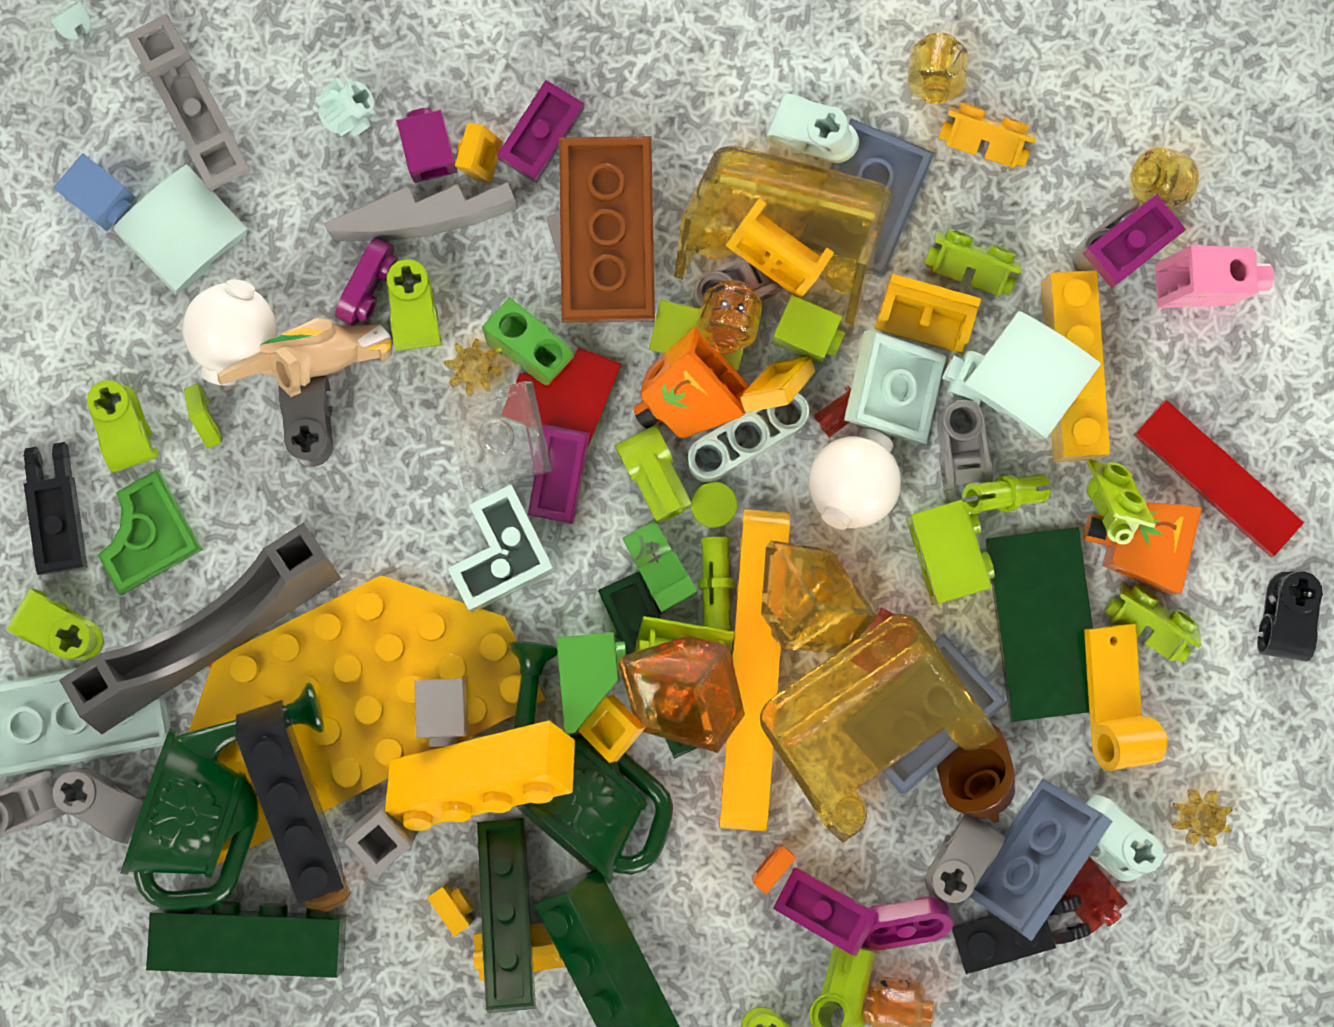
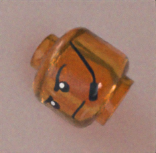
M736 280L720 282L718 285L709 288L702 298L697 320L699 335L704 341L709 343V346L714 351L723 354H732L737 349L749 347L757 338L762 315V301L754 293L751 286Z
M883 977L878 981L876 987L869 986L864 1023L871 1025V1027H933L935 1001L926 999V989L921 982Z

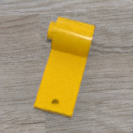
M1127 623L1084 630L1091 741L1097 763L1106 771L1159 763L1166 753L1168 736L1157 720L1143 716L1141 712L1136 624Z

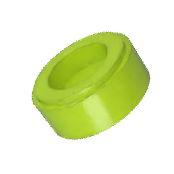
M709 482L700 486L695 491L691 501V511L695 520L700 525L710 529L726 526L733 519L737 510L735 494L728 486L719 482Z

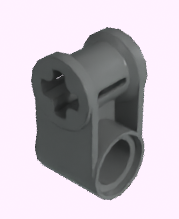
M327 376L312 377L310 383L306 386H300L301 393L292 397L280 385L278 388L286 449L298 462L305 466L316 467L324 464L330 458L333 450L332 406L327 407L326 391H331ZM311 433L318 442L312 443L311 451L306 452L299 444L307 442V434Z

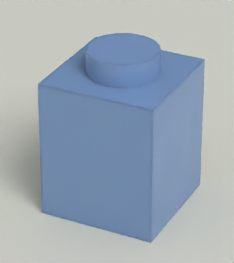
M84 153L79 156L53 187L105 231H108L112 225H115L133 207L131 203L136 198L125 186Z

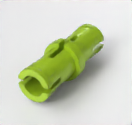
M1034 474L1021 478H1016L1013 475L999 476L993 482L966 485L962 498L977 496L978 500L963 502L966 510L972 514L998 509L1001 512L1015 511L1021 505L1040 504L1048 501L1051 489L1037 491L1036 487L1051 484L1043 474Z
M704 537L701 538L703 579L698 580V589L703 590V626L731 631L730 590L735 589V579L730 578L731 538Z

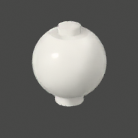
M228 280L227 284L209 287L191 301L185 312L182 325L184 343L192 358L202 365L200 376L208 382L221 385L218 382L217 373L260 352V344L277 337L276 319L270 305L260 294L254 291L255 287L247 282ZM237 380L232 381V382H229V383H226V384H222V385H223V386L234 385Z
M869 428L861 429L858 436H847L829 443L814 459L808 478L809 493L815 507L822 514L823 521L829 526L839 530L867 527L882 520L895 506L901 489V475L895 458L890 454L893 443L883 433Z

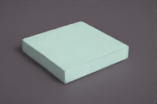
M874 330L864 331L844 420L909 442L927 444L947 356Z

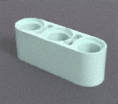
M797 393L789 403L794 405L799 413V421L795 424L784 425L780 423L774 414L776 407L745 412L744 416L727 422L698 439L688 452L687 466L690 474L701 482L717 481L794 436L803 428L809 417L807 400ZM743 426L753 427L759 433L760 443L753 448H743L736 442L735 432ZM704 449L714 450L720 456L721 465L712 472L700 470L695 462L696 454Z

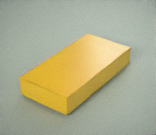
M805 356L769 363L740 397L744 411L750 412L788 405L815 373L811 357Z

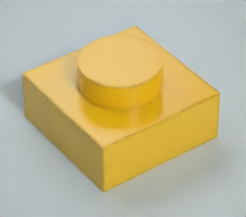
M467 123L464 136L457 146L455 166L473 180L491 184L498 161L497 154L502 148L503 141L484 125Z
M613 694L605 696L578 731L609 763H613L621 758L646 727Z
M445 883L427 897L453 937L465 930L473 922L469 913L474 910V907L459 886L452 890L449 884Z

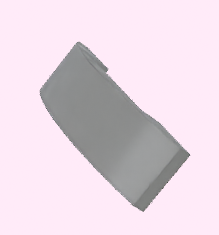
M167 13L126 34L144 70L153 81L188 148L187 151L207 189L211 192L251 171L225 118Z

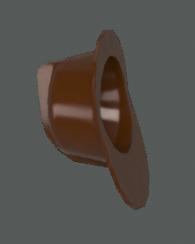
M989 721L936 767L943 796L948 805L957 812L966 813L975 818H988L993 823L999 822V813L1003 812L1011 804L1015 796V770L1006 739L1001 730Z

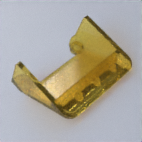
M908 614L890 616L771 698L764 705L760 714V724L764 733L825 827L842 843L860 832L867 820L866 805L856 790L945 729L956 745L967 750L980 749L999 737L986 714L916 618Z

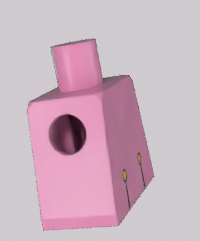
M1191 245L1155 264L1158 308L1231 306L1256 295L1257 291H1269L1274 282L1272 266L1270 264H1257L1256 252L1253 248Z

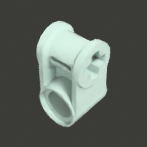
M793 94L783 95L766 135V139L775 146L780 142L792 147V153H803L834 163H841L854 156L859 146L858 134L849 125L848 118L842 110L812 102Z
M1092 795L1086 803L1087 805L1103 813L1113 821L1089 857L1120 881L1129 882L1139 878L1142 874L1155 871L1161 865L1163 859V849L1157 838L1127 816L1110 799L1100 795ZM1146 843V845L1142 847L1139 846V844Z

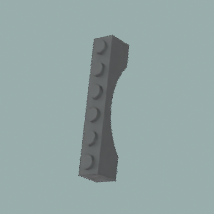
M303 522L263 548L253 564L237 582L195 615L147 640L124 648L100 653L59 681L79 717L100 734H104L342 578Z

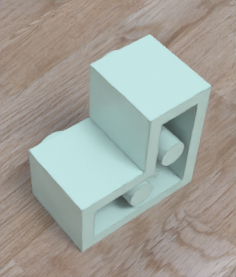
M511 484L469 505L490 547L448 568L468 611L473 613L556 572Z

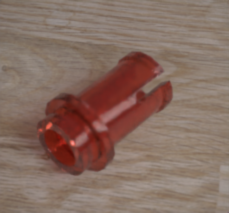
M848 385L844 387L845 393L812 415L829 439L851 423L844 420L851 388Z

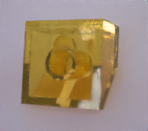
M773 540L766 546L761 615L771 628L773 639L784 649L844 655L878 616L832 550Z

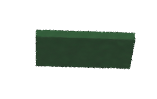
M1079 527L985 539L987 553L990 556L995 577L991 579L1010 722L1090 713L1084 630L1092 629L1093 624Z

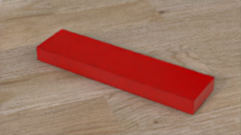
M1163 401L1133 434L1269 557H1274L1305 523L1169 401Z

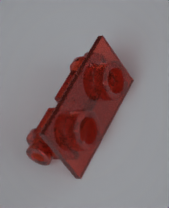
M1088 857L1062 896L1079 894L1082 906L1074 910V912L1083 923L1087 922L1089 924L1091 933L1095 932L1104 923L1107 927L1115 924L1122 917L1119 910L1128 904L1090 857Z

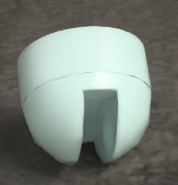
M81 1L75 2L49 19L57 32L68 40H79L74 28L80 26L86 35L91 28V18Z

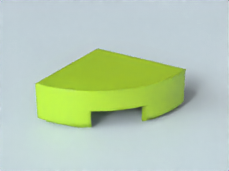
M197 383L184 388L188 416L206 448L221 444V439H223L219 423H215L208 410L207 404L210 401L203 386Z

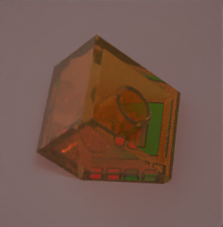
M686 635L625 655L618 662L632 713L646 727L642 732L719 753L745 716L729 645Z

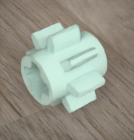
M336 78L322 89L325 95L319 98L317 103L320 105L319 117L327 129L338 133L340 136L350 131L356 137L370 127L368 120L375 115L373 110L374 99L366 86L352 79L343 84L340 79Z
M966 351L963 359L953 356L942 377V380L951 383L947 391L950 397L957 401L961 399L971 400L979 406L981 399L964 387L963 384L983 359L984 355L974 351Z

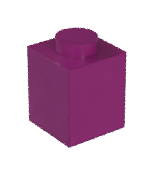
M419 108L408 112L406 118L396 120L408 170L414 183L458 173L441 109L433 111L431 108Z

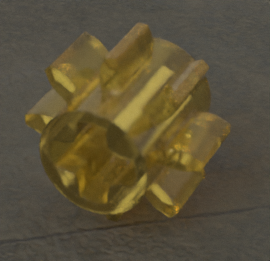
M477 338L473 341L472 347L465 349L456 343L454 346L458 354L455 360L444 361L446 368L456 372V375L449 380L451 387H458L461 383L465 384L468 398L473 397L475 388L482 386L485 391L491 393L492 388L489 384L491 376L499 377L503 374L500 368L490 364L498 356L495 348L484 353L481 351V343ZM469 359H472L475 363L483 360L480 364L481 375L475 378L473 374L467 373L463 376L467 371L464 363Z
M1188 789L1187 796L1189 801L1185 804H1172L1176 810L1180 811V820L1175 821L1171 826L1178 830L1186 829L1188 831L1185 842L1188 844H1197L1200 836H1202L1207 845L1215 847L1217 846L1216 835L1221 832L1231 833L1232 831L1225 824L1226 815L1231 813L1233 809L1232 807L1216 804L1219 793L1209 790L1202 800L1197 790ZM1197 810L1205 811L1204 814L1210 817L1207 826L1200 824L1201 822L1195 818Z

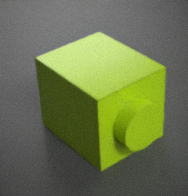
M791 295L771 344L801 357H811L812 362L821 365L826 354L835 357L845 332L837 328L843 316Z

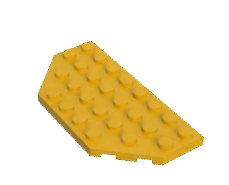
M380 575L234 648L214 661L188 732L236 720L237 714L283 700L284 706H286V704L295 701L300 696L306 683L310 682L314 686L320 701L325 726L324 732H316L308 725L303 724L292 725L324 812L387 780L389 777L390 760L445 747H429V738H416V680L467 679L469 735L457 736L458 743L516 715L521 680L520 664L518 658L509 649L508 644L517 641V638L505 616L484 609H479L472 613L468 611L463 602ZM539 683L536 704L546 700ZM237 741L229 744L219 754L217 761L237 773L240 771L246 774L247 779L253 786ZM259 799V821L249 849L273 837ZM232 837L223 844L216 866L225 861Z

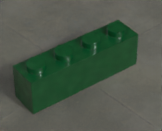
M596 869L566 880L534 904L596 1027H680L604 877Z
M222 901L221 903L214 904L212 909L190 908L169 910L158 908L149 913L146 970L337 978L344 972L347 915L334 914L335 907L330 905L306 906V913L288 912V905L282 903L259 904V911H241V903L233 901Z

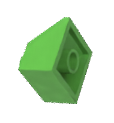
M614 632L556 637L564 731L566 734L578 731L605 696L620 681L619 671L628 670L626 642H616V634Z

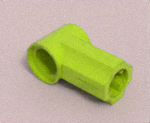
M656 425L614 445L628 471L627 473L631 481H636L657 524L668 521L692 507L690 498L671 464L673 462L671 453Z
M833 945L821 996L813 1002L810 1009L809 1019L812 1027H833L831 1017L834 1010L839 1006L844 1011V1020L840 1027H865L866 1016L863 1005L876 953L860 949L858 955L854 956Z

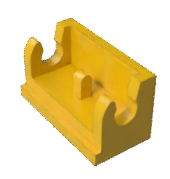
M759 198L726 246L794 296L802 298L817 280L835 252L828 247L820 256L762 215L760 212L767 203Z
M892 273L886 285L874 329L962 354L965 344H968L981 298Z

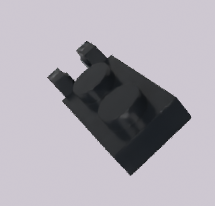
M65 442L54 443L52 446V459L55 471V478L44 480L42 470L43 459L37 447L25 448L23 455L27 481L23 485L37 575L88 568L75 478L72 477L69 449Z
M1079 894L1062 897L1049 916L1072 912L1082 906ZM994 914L952 927L953 936L966 975L1056 948L1057 944H1066L1091 935L1087 922H1077L1051 931L1046 919L1031 941Z

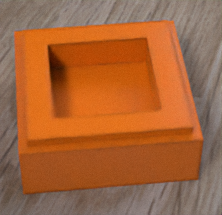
M777 844L751 876L753 884L767 895L795 861V855L782 844Z

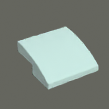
M187 164L151 190L114 225V231L175 295L203 276L211 268L212 261L239 243L247 235L248 228L216 194L207 189L205 183Z
M1018 311L963 386L999 414L1002 412L1007 413L1031 433L1043 440L1049 436L1101 363L1056 331L1031 316Z

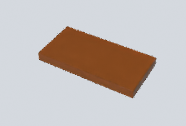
M652 136L559 137L562 323L655 322Z

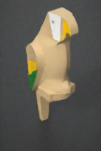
M315 318L260 344V352L217 373L218 382L222 385L258 373L275 376L281 388L292 397L300 394V386H306L310 383L312 377L324 376L339 371L356 362L380 358L381 362L388 360L392 356L391 336L380 324L339 326L333 324L329 319Z

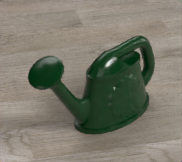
M513 641L508 644L511 652L518 658L521 674L514 729L534 724L539 676L545 664L558 655L557 648L552 645L527 641ZM582 734L570 736L575 740L572 793L553 797L547 803L530 802L515 807L590 871L596 869L609 884H611L614 878L613 872L633 875L647 870L657 861L661 854L671 825L674 806L670 793L662 783L626 752L618 761L609 763ZM621 773L650 797L655 805V814L646 843L640 852L631 856L621 854L641 811L645 810L648 803L623 779Z
M309 682L304 686L300 696L292 703L286 704L285 708L292 725H308L316 732L322 733L325 726L320 701L314 686ZM236 720L187 732L176 736V732L171 729L167 733L120 873L128 875L129 872H133L139 893L148 903L160 909L180 910L218 904L231 895L238 883L259 821V804L257 794L247 779L246 774L240 771L237 773L217 761L222 750L229 744L236 742ZM232 837L220 876L214 885L207 888L170 891L161 888L156 883L153 873L205 874L204 877L212 878L222 846Z

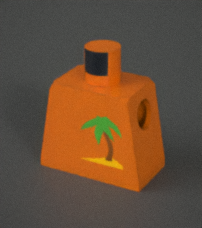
M695 327L646 371L640 391L643 401L635 405L634 414L638 422L646 429L663 421L678 437L686 438L744 416L745 411L740 397L749 385L700 330Z
M1146 502V506L1156 525L1153 528L1140 524L1134 533L1133 539L1127 544H1118L1108 538L1106 528L1102 522L1103 516L1091 513L1088 515L1083 530V540L1107 546L1102 566L1164 594H1182L1202 510L1201 507Z

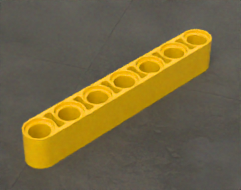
M743 508L742 538L740 539L738 566L740 570L736 592V623L732 645L733 663L729 685V716L726 724L724 751L726 755L722 777V809L719 817V828L766 832L769 814L784 603H781V594L785 595L790 512Z

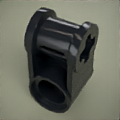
M1306 571L1280 572L1269 581L1266 590L1263 618L1259 625V632H1263V637L1258 636L1257 649L1261 655L1304 662L1310 661L1313 657L1317 645V625L1323 596L1322 585L1313 574ZM1290 586L1300 589V598L1289 595L1288 590Z

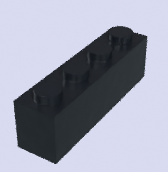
M283 700L237 714L235 738L298 904L343 889L344 879L341 858Z

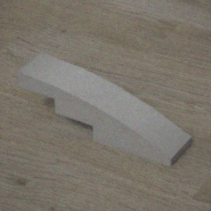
M508 182L466 201L458 184L418 202L415 201L409 186L325 222L324 225L334 241H372L375 237L388 241L430 236L472 226L516 210L518 207Z

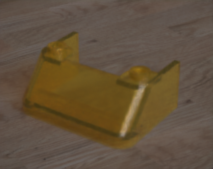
M725 146L716 150L682 216L674 277L684 278L696 253L710 259H722L732 255L734 251L729 249L726 244L760 198L767 203L760 213L819 256L827 247L835 252L825 266L824 279L837 292L850 294L845 323L854 325L870 281L892 198L890 190L885 185L873 180L739 146Z

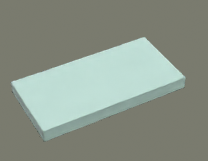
M77 668L0 683V778L162 746L169 729H171L165 694L104 734H100L79 717L59 681Z

